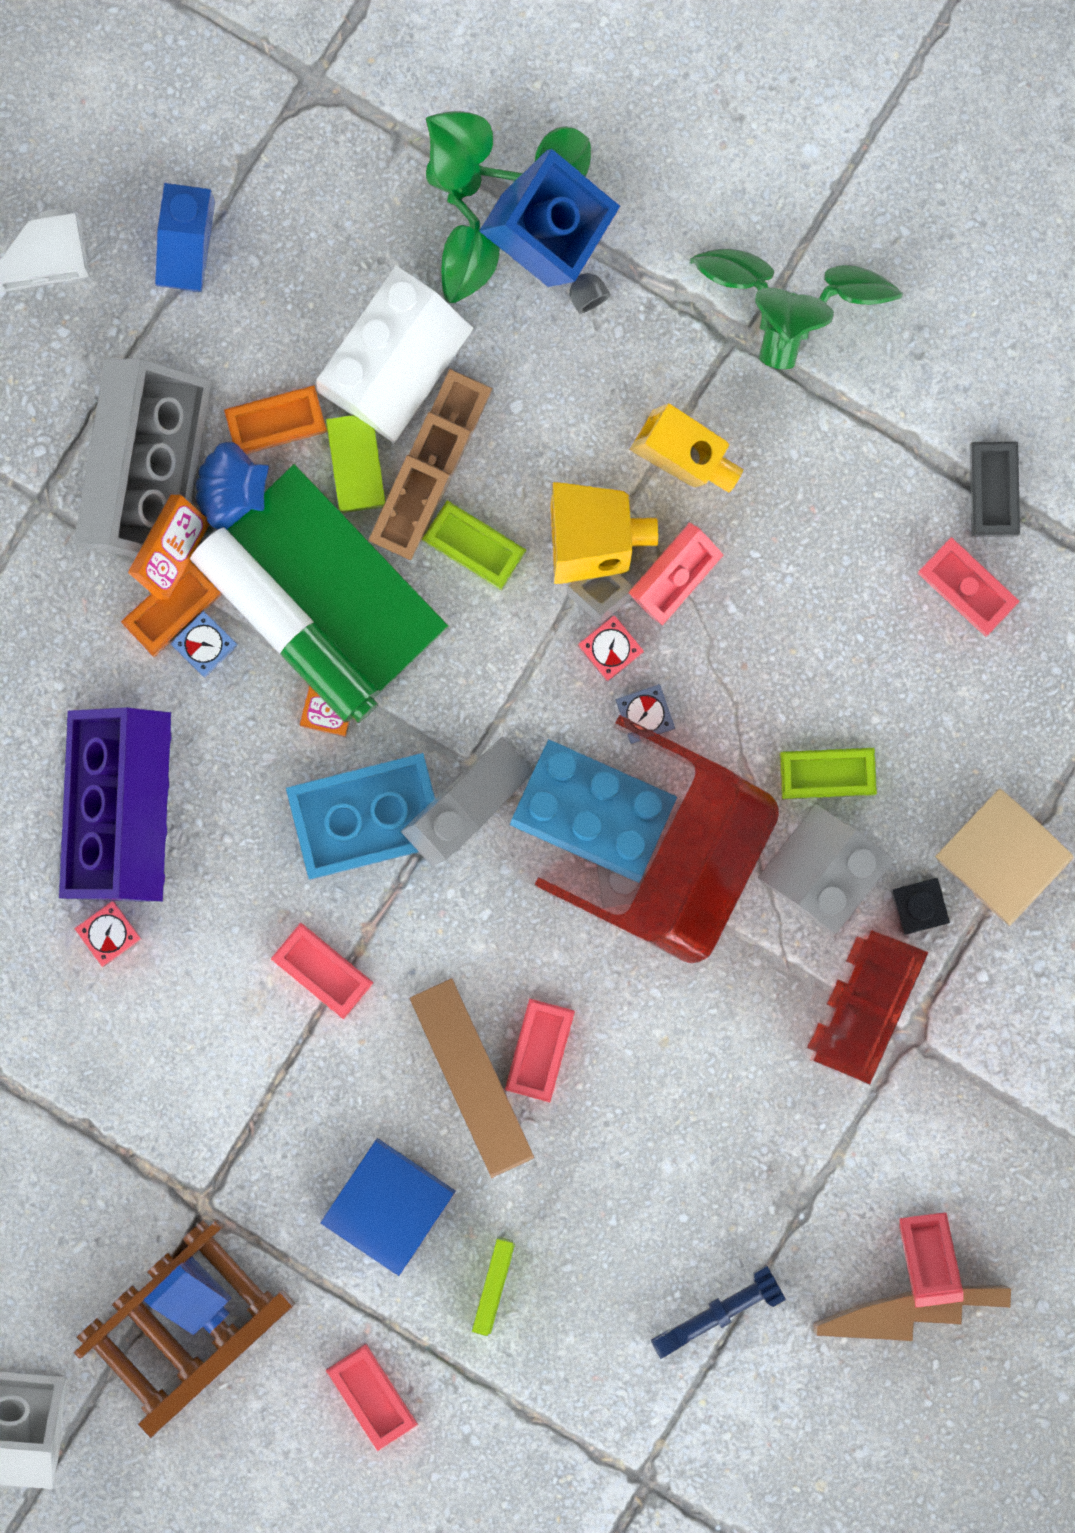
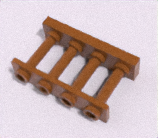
M202 1220L182 1239L188 1245L185 1250L175 1259L169 1253L165 1254L147 1271L153 1279L145 1287L138 1291L132 1285L112 1304L118 1312L105 1324L96 1318L76 1337L82 1343L73 1352L79 1359L94 1349L144 1404L141 1409L147 1416L138 1425L150 1438L295 1304L283 1289L275 1297L268 1290L263 1293L213 1238L225 1227L219 1220H216L210 1226ZM198 1251L203 1254L250 1306L247 1311L253 1316L240 1329L233 1323L228 1326L223 1320L212 1330L210 1335L215 1340L211 1343L218 1350L205 1362L198 1356L193 1359L143 1304L144 1299L174 1269ZM127 1316L133 1320L179 1371L176 1376L182 1383L169 1395L163 1389L158 1392L107 1336Z

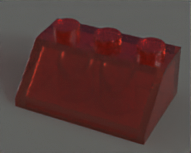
M873 930L867 931L864 938L856 936L845 959L846 962L852 964L845 982L839 979L836 980L827 999L826 1005L833 1008L826 1025L819 1022L816 1024L807 1044V1048L814 1051L810 1061L858 1083L870 1085L929 952Z

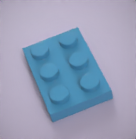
M548 739L509 825L640 883L677 796Z
M424 753L286 788L308 879L313 880L419 853L402 834L401 830L435 799Z

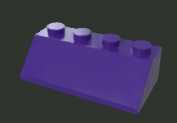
M128 707L68 711L59 899L163 902L172 712Z

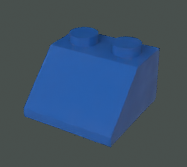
M549 149L501 194L479 231L547 287L576 281L621 206L553 149Z

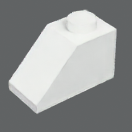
M66 209L47 210L39 214L40 219L30 220L26 223L0 260V292L90 277L81 223L75 213L68 214Z

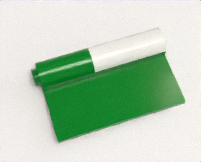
M293 464L264 492V511L251 509L228 529H218L199 545L191 555L190 560L344 723L352 718L357 723H360L378 706L374 698L429 647L449 625L313 482Z

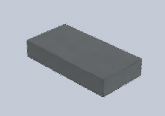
M971 442L969 445L971 537H1018L1020 535L1018 442Z

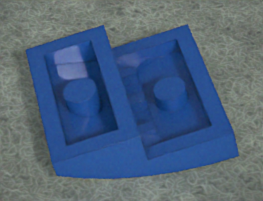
M377 1138L320 1224L397 1276H400L456 1190Z

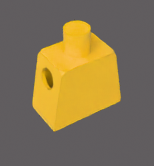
M670 403L651 411L629 448L633 453L694 488L706 485L710 481L729 493L737 484L744 470L724 457L730 445L726 440ZM692 447L699 453L698 463H695L691 458L690 451Z
M553 482L550 515L554 584L623 574L629 571L632 546L658 545V519L630 518L629 495L625 491Z

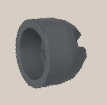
M590 273L579 275L576 281L572 282L569 293L571 301L579 314L596 308L611 295L604 282L597 275Z

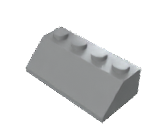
M141 358L105 359L74 544L111 554L136 557L171 494L182 495L192 504L212 380Z

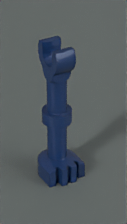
M765 1265L753 1272V1281L755 1283L721 1302L719 1298H716L708 1303L710 1308L652 1338L651 1343L660 1359L673 1353L717 1325L724 1328L731 1324L730 1318L762 1300H765L772 1307L785 1301L786 1298L768 1266Z

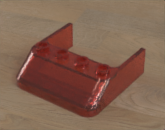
M619 715L613 728L641 740V742L695 769L694 779L630 908L625 913L619 915L612 914L540 877L536 880L534 888L682 962L698 963L708 958L713 952L777 823L779 816L778 805L768 792L729 769Z

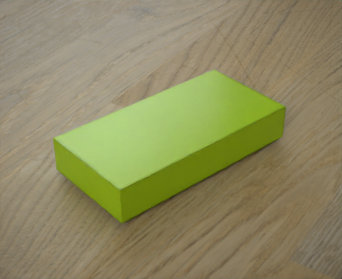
M355 415L326 419L339 511L341 513L383 508L385 496L375 429Z
M446 500L422 538V542L501 591L526 553L525 548Z
M875 747L783 751L779 753L782 800L877 795Z
M497 1236L472 1327V1332L488 1336L492 1332L515 1247L513 1240Z

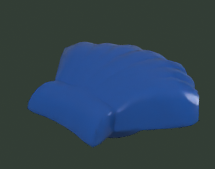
M234 442L219 444L214 452L206 457L205 463L199 468V478L196 481V489L198 491L196 502L200 507L201 513L207 518L208 523L217 530L220 528L228 529L251 509L264 511L265 507L264 489L269 466L254 464Z

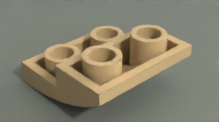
M1001 788L993 794L935 856L941 865L966 885L977 899L1009 926L1074 859V856L1048 830Z

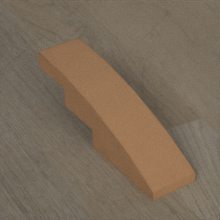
M449 369L432 409L427 413L413 447L402 464L368 541L408 560H412L494 388L453 369Z
M451 978L410 997L411 1004L491 1178L534 1159L532 1150L453 979Z
M1006 1285L962 1286V1302L916 1308L912 1291L862 1303L816 1321L813 1324V1333L816 1336L913 1341L914 1322L962 1324V1305L1010 1308L1011 1288Z

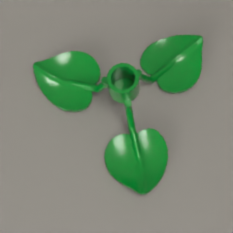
M464 111L443 112L426 117L430 136V161L426 168L427 182L431 186L449 193L447 202L456 206L469 221V226L459 225L455 227L444 245L441 277L444 298L448 303L459 302L485 285L496 270L500 255V248L479 231L480 220L462 199L472 196L478 191L482 181L481 175L515 181L523 174L479 165L491 153L494 141L493 131L485 118ZM563 126L556 128L542 139L535 154V161L544 152L553 149L586 177L591 161L590 138L573 127Z
M715 249L697 254L690 259V264L694 263L704 276L717 284L736 289L755 287L758 290L755 296V303L762 314L759 328L765 331L759 360L763 364L776 369L786 370L793 368L796 363L801 340L808 339L810 331L823 328L832 322L834 311L826 304L830 297L839 294L843 300L849 303L874 305L898 300L903 296V292L890 281L873 271L858 266L841 265L826 270L824 280L829 285L824 288L820 297L816 298L810 295L790 293L779 288H769L765 281L773 278V268L763 259L745 251Z

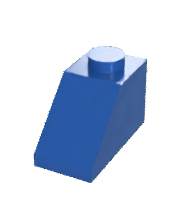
M164 183L157 228L156 286L202 292L215 208V199L211 189Z

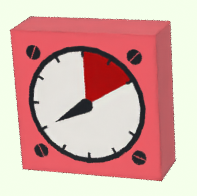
M615 615L578 644L580 650L607 682L644 653V650Z
M115 901L110 902L74 928L102 967H105L142 940Z

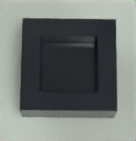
M938 877L890 890L902 935L950 923Z

